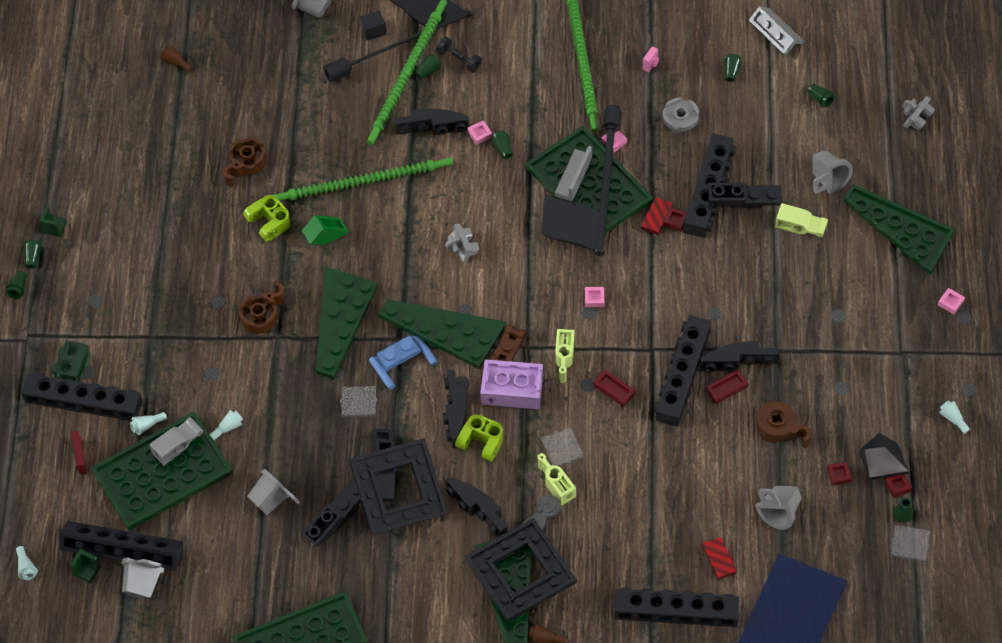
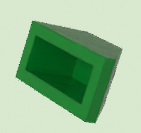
M314 215L302 230L306 240L312 245H325L349 232L340 218Z

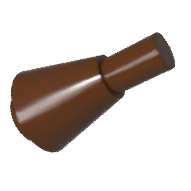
M173 46L165 47L162 51V61L180 66L187 72L192 70L193 66L184 61Z
M535 623V626H530L528 633L531 643H565L567 638L556 635Z

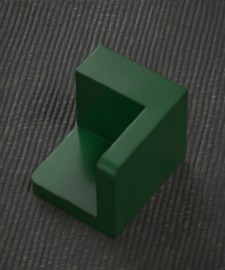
M49 207L44 208L39 220L44 234L61 237L67 222L66 218L51 215Z
M81 549L70 564L73 576L90 584L101 568L98 557Z

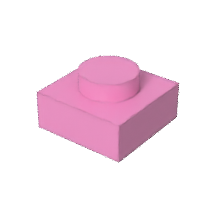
M651 47L643 58V70L648 73L659 62L657 48Z
M484 120L467 128L469 135L476 145L492 138V132Z
M619 131L614 136L613 153L627 143V138ZM605 134V135L601 138V142H602L605 146H606L607 134Z
M585 287V307H604V287Z
M948 288L938 301V306L955 314L964 302L965 297Z

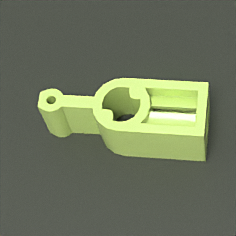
M781 203L775 227L797 234L810 233L823 237L828 219L812 216L807 210Z
M557 329L555 356L556 364L560 367V383L566 382V368L570 367L573 363L574 330Z
M543 453L539 454L538 468L544 471L545 484L550 492L560 500L561 506L576 497V487L559 466H551L546 460V456Z

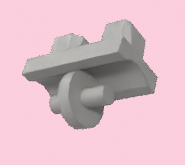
M928 96L922 102L920 101L918 105H916V99L904 101L902 105L904 108L903 113L905 115L911 114L903 124L905 128L911 125L919 131L926 123L919 116L920 113L928 119L935 111L928 103L931 100Z
M455 224V230L448 236L445 246L447 250H454L455 253H458L462 262H467L470 256L477 254L479 246L477 242L469 243L468 240L472 238L470 228H462L460 224Z

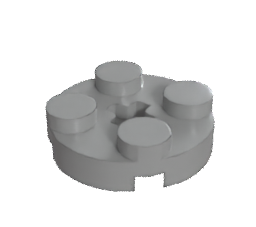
M674 98L666 103L662 119L672 132H685L698 124L699 109L691 100L688 102L683 100V98ZM680 112L685 115L684 117H678V113Z

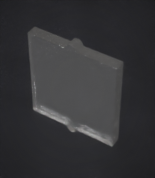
M376 386L342 387V399L340 400V404H342V417L376 416V404L378 403Z
M571 428L560 432L555 431L554 434L541 438L552 465H570V462L584 458Z
M895 525L894 536L891 538L892 548L890 556L926 562L927 550L930 548V531Z

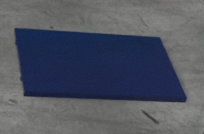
M778 554L738 643H820L847 581L795 559Z

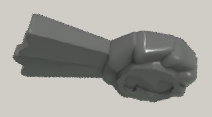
M552 494L543 495L537 502L538 512L523 523L534 517L541 529L544 530L547 520L555 518L560 513V500Z

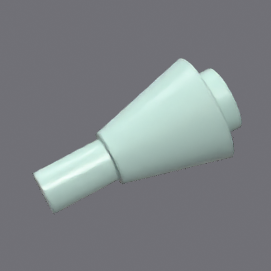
M948 400L940 407L941 411L939 413L957 425L964 434L970 431V428L963 421L955 401L950 402Z
M230 410L219 424V427L209 435L215 440L223 433L241 426L242 423L240 421L243 418L236 410L234 412Z
M165 412L154 416L132 417L130 427L133 433L141 435L154 426L155 423L166 420L167 417Z
M19 546L16 548L18 555V577L21 580H31L37 575L38 570L28 556H26L24 547Z

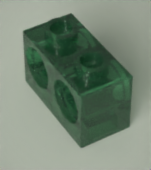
M66 340L64 346L60 347L59 359L52 368L54 377H61L64 380L81 381L91 355L88 345Z

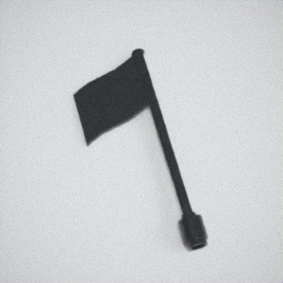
M608 105L603 113L602 128L607 132L600 210H595L583 204L560 200L545 193L541 234L557 241L582 246L594 251L596 256H603L605 254L604 241L614 136L621 129L622 112L619 106Z

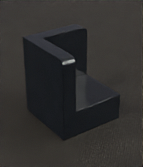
M380 10L360 16L366 40L387 34L386 23Z

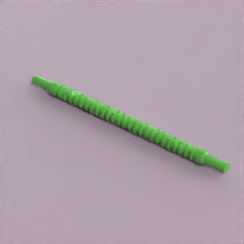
M440 0L435 12L431 13L430 19L423 29L424 31L421 32L407 63L404 65L405 67L402 68L396 84H394V88H392V92L389 94L390 96L387 97L388 100L385 101L386 104L383 105L377 120L373 124V130L367 139L368 144L373 145L379 132L384 129L393 108L396 106L395 103L398 102L397 99L400 98L399 95L404 91V87H406V83H408V79L411 77L410 75L413 74L412 71L415 70L429 39L432 37L431 35L434 34L433 31L436 30L441 20V14L447 4L446 0Z
M567 0L580 79L582 80L586 113L590 118L592 132H598V110L594 96L595 93L593 92L591 72L589 71L590 67L578 9V0Z
M452 158L437 161L427 160V163L422 161V164L401 166L400 169L396 167L395 170L391 168L390 171L386 169L385 172L381 170L380 173L375 171V174L370 172V175L365 173V176L360 174V177L355 175L352 178L350 176L349 179L334 180L332 183L329 181L328 184L323 182V185L318 183V186L313 184V187L308 185V188L303 186V189L298 187L295 190L292 188L288 192L274 194L273 196L279 201L286 199L296 200L297 197L301 199L302 196L317 195L319 192L322 194L323 191L328 193V190L333 192V189L338 191V188L343 190V187L348 189V186L352 188L354 185L358 187L359 184L363 186L364 183L369 184V182L374 183V181L379 182V180L385 181L386 178L390 180L391 177L395 179L396 176L400 178L401 175L405 177L406 174L410 176L411 173L415 175L416 172L420 174L421 171L425 173L426 170L431 172L435 171V168L453 165Z

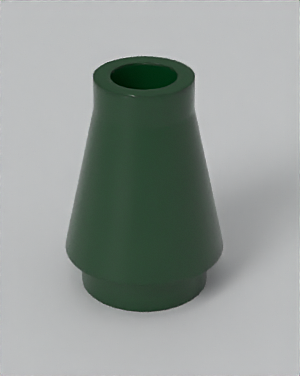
M434 54L427 55L414 73L421 80L425 76L437 71L439 66H441V62Z
M728 54L727 58L724 59L725 81L735 82L742 61L739 55Z
M814 83L808 87L807 92L812 95L820 106L829 107L833 103L835 96L832 91L817 86Z
M504 130L494 133L491 136V142L503 159L510 158L513 153L509 135Z
M30 239L26 240L23 245L26 268H36L42 250L40 241Z
M17 271L7 285L6 293L10 298L19 299L24 295L27 278L25 272Z
M902 498L894 509V516L899 522H908L914 516L910 498Z

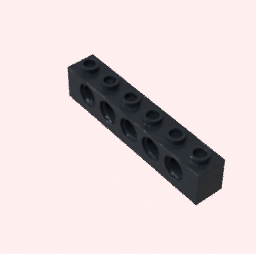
M712 133L685 218L683 233L705 238L707 231L711 232L713 225L711 218L716 216L718 206L715 203L709 202L708 183H726L727 176L725 173L730 171L732 163L730 157H734L736 146H733L734 138Z
M689 315L687 322L683 321L681 327L683 334L682 337H678L675 346L677 352L672 354L670 364H672L671 370L667 369L664 380L667 382L665 386H661L659 392L660 402L656 401L653 413H656V421L679 427L711 331L710 320ZM668 401H673V402H675V403L669 404V403H667V402H668Z
M28 373L22 390L25 403L132 421V417L139 416L143 404L141 393L135 390H122L114 386L104 387L97 383L87 384L79 380H64L61 377H47L39 373Z
M67 521L60 532V550L78 553L81 549L96 557L122 561L124 558L134 560L146 559L160 563L162 568L173 571L177 570L183 559V541L73 521Z
M628 587L616 589L615 620L737 627L739 596L732 594L714 595L712 593L694 594L690 591L677 593L671 590H632ZM634 601H637V602H639V603H641V604L638 605V606H635V605H632L631 603L634 602ZM659 603L661 604V606L654 607L652 606V604ZM679 604L682 607L674 608L672 605ZM698 605L702 608L696 610L693 608V606ZM720 607L722 608V610L716 611L713 608Z

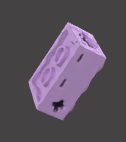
M485 360L481 385V405L539 409L543 381V364Z

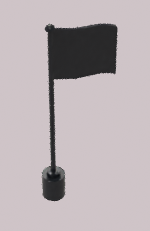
M390 0V2L400 6L415 21L425 26L430 19L431 13L435 12L440 0ZM446 0L447 4L441 14V20L436 30L467 16L471 17L472 12L462 9L451 0ZM421 32L350 62L345 60V58H341L324 65V74L330 83L351 74L352 65L418 38Z

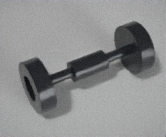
M443 37L437 46L438 53L444 55L449 50L453 56L468 62L467 70L471 73L476 72L482 62L480 56L474 55L469 59L466 57V54L451 48L452 40L450 38Z

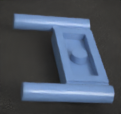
M409 335L378 352L376 357L373 356L369 359V362L387 388L392 390L395 384L386 371L418 355L420 352L424 354L432 366H435L438 360L423 340Z

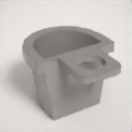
M293 0L291 7L295 11L299 9L320 18L332 1Z
M828 151L814 154L813 174L816 178L813 181V192L817 194L827 189V192L832 194L843 188L852 176V165L846 159H839ZM819 182H821L823 186L818 187Z
M266 469L261 471L262 476L247 496L266 515L286 498L290 497L297 504L300 503Z
M775 486L773 489H759L758 495L761 502H757L755 507L762 520L776 529L784 530L790 528L795 521V512L801 501L798 488L793 486Z
M122 559L121 565L124 566L122 593L137 598H151L160 573L164 572V568L161 567L160 563L146 559Z

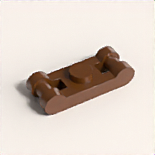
M508 324L490 360L503 361L500 360L501 357L505 359L504 361L513 362L527 331L515 329L514 326ZM511 335L517 337L515 341L510 339Z

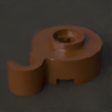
M248 136V139H236L229 148L230 164L226 165L223 169L225 184L233 187V176L251 175L264 168L266 164V150L262 141Z
M275 281L276 293L268 291L252 297L249 295L241 302L239 306L240 321L247 331L265 333L275 327L278 321L276 305L281 304L285 300L283 284Z
M770 402L760 408L756 423L759 435L763 439L776 443V441L796 440L797 437L803 436L802 447L806 448L809 446L812 435L811 430L808 426L796 424V414L788 404Z

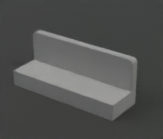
M759 6L749 19L783 54L787 55L795 44H803L804 42L768 7Z
M588 146L586 152L574 150L555 191V197L573 202L592 160L591 146Z

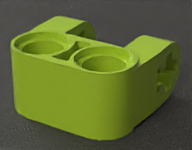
M267 195L254 202L243 212V216L249 223H254L265 216L269 222L260 229L259 234L267 242L273 240L290 227L288 210L273 195Z
M477 414L472 415L460 431L455 447L465 451L472 439L478 440L486 444L482 452V458L492 462L503 442V428L501 424ZM497 433L498 435L492 436L490 434Z

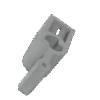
M190 417L179 427L169 429L149 444L151 452L164 466L183 452L192 440L203 433V430Z

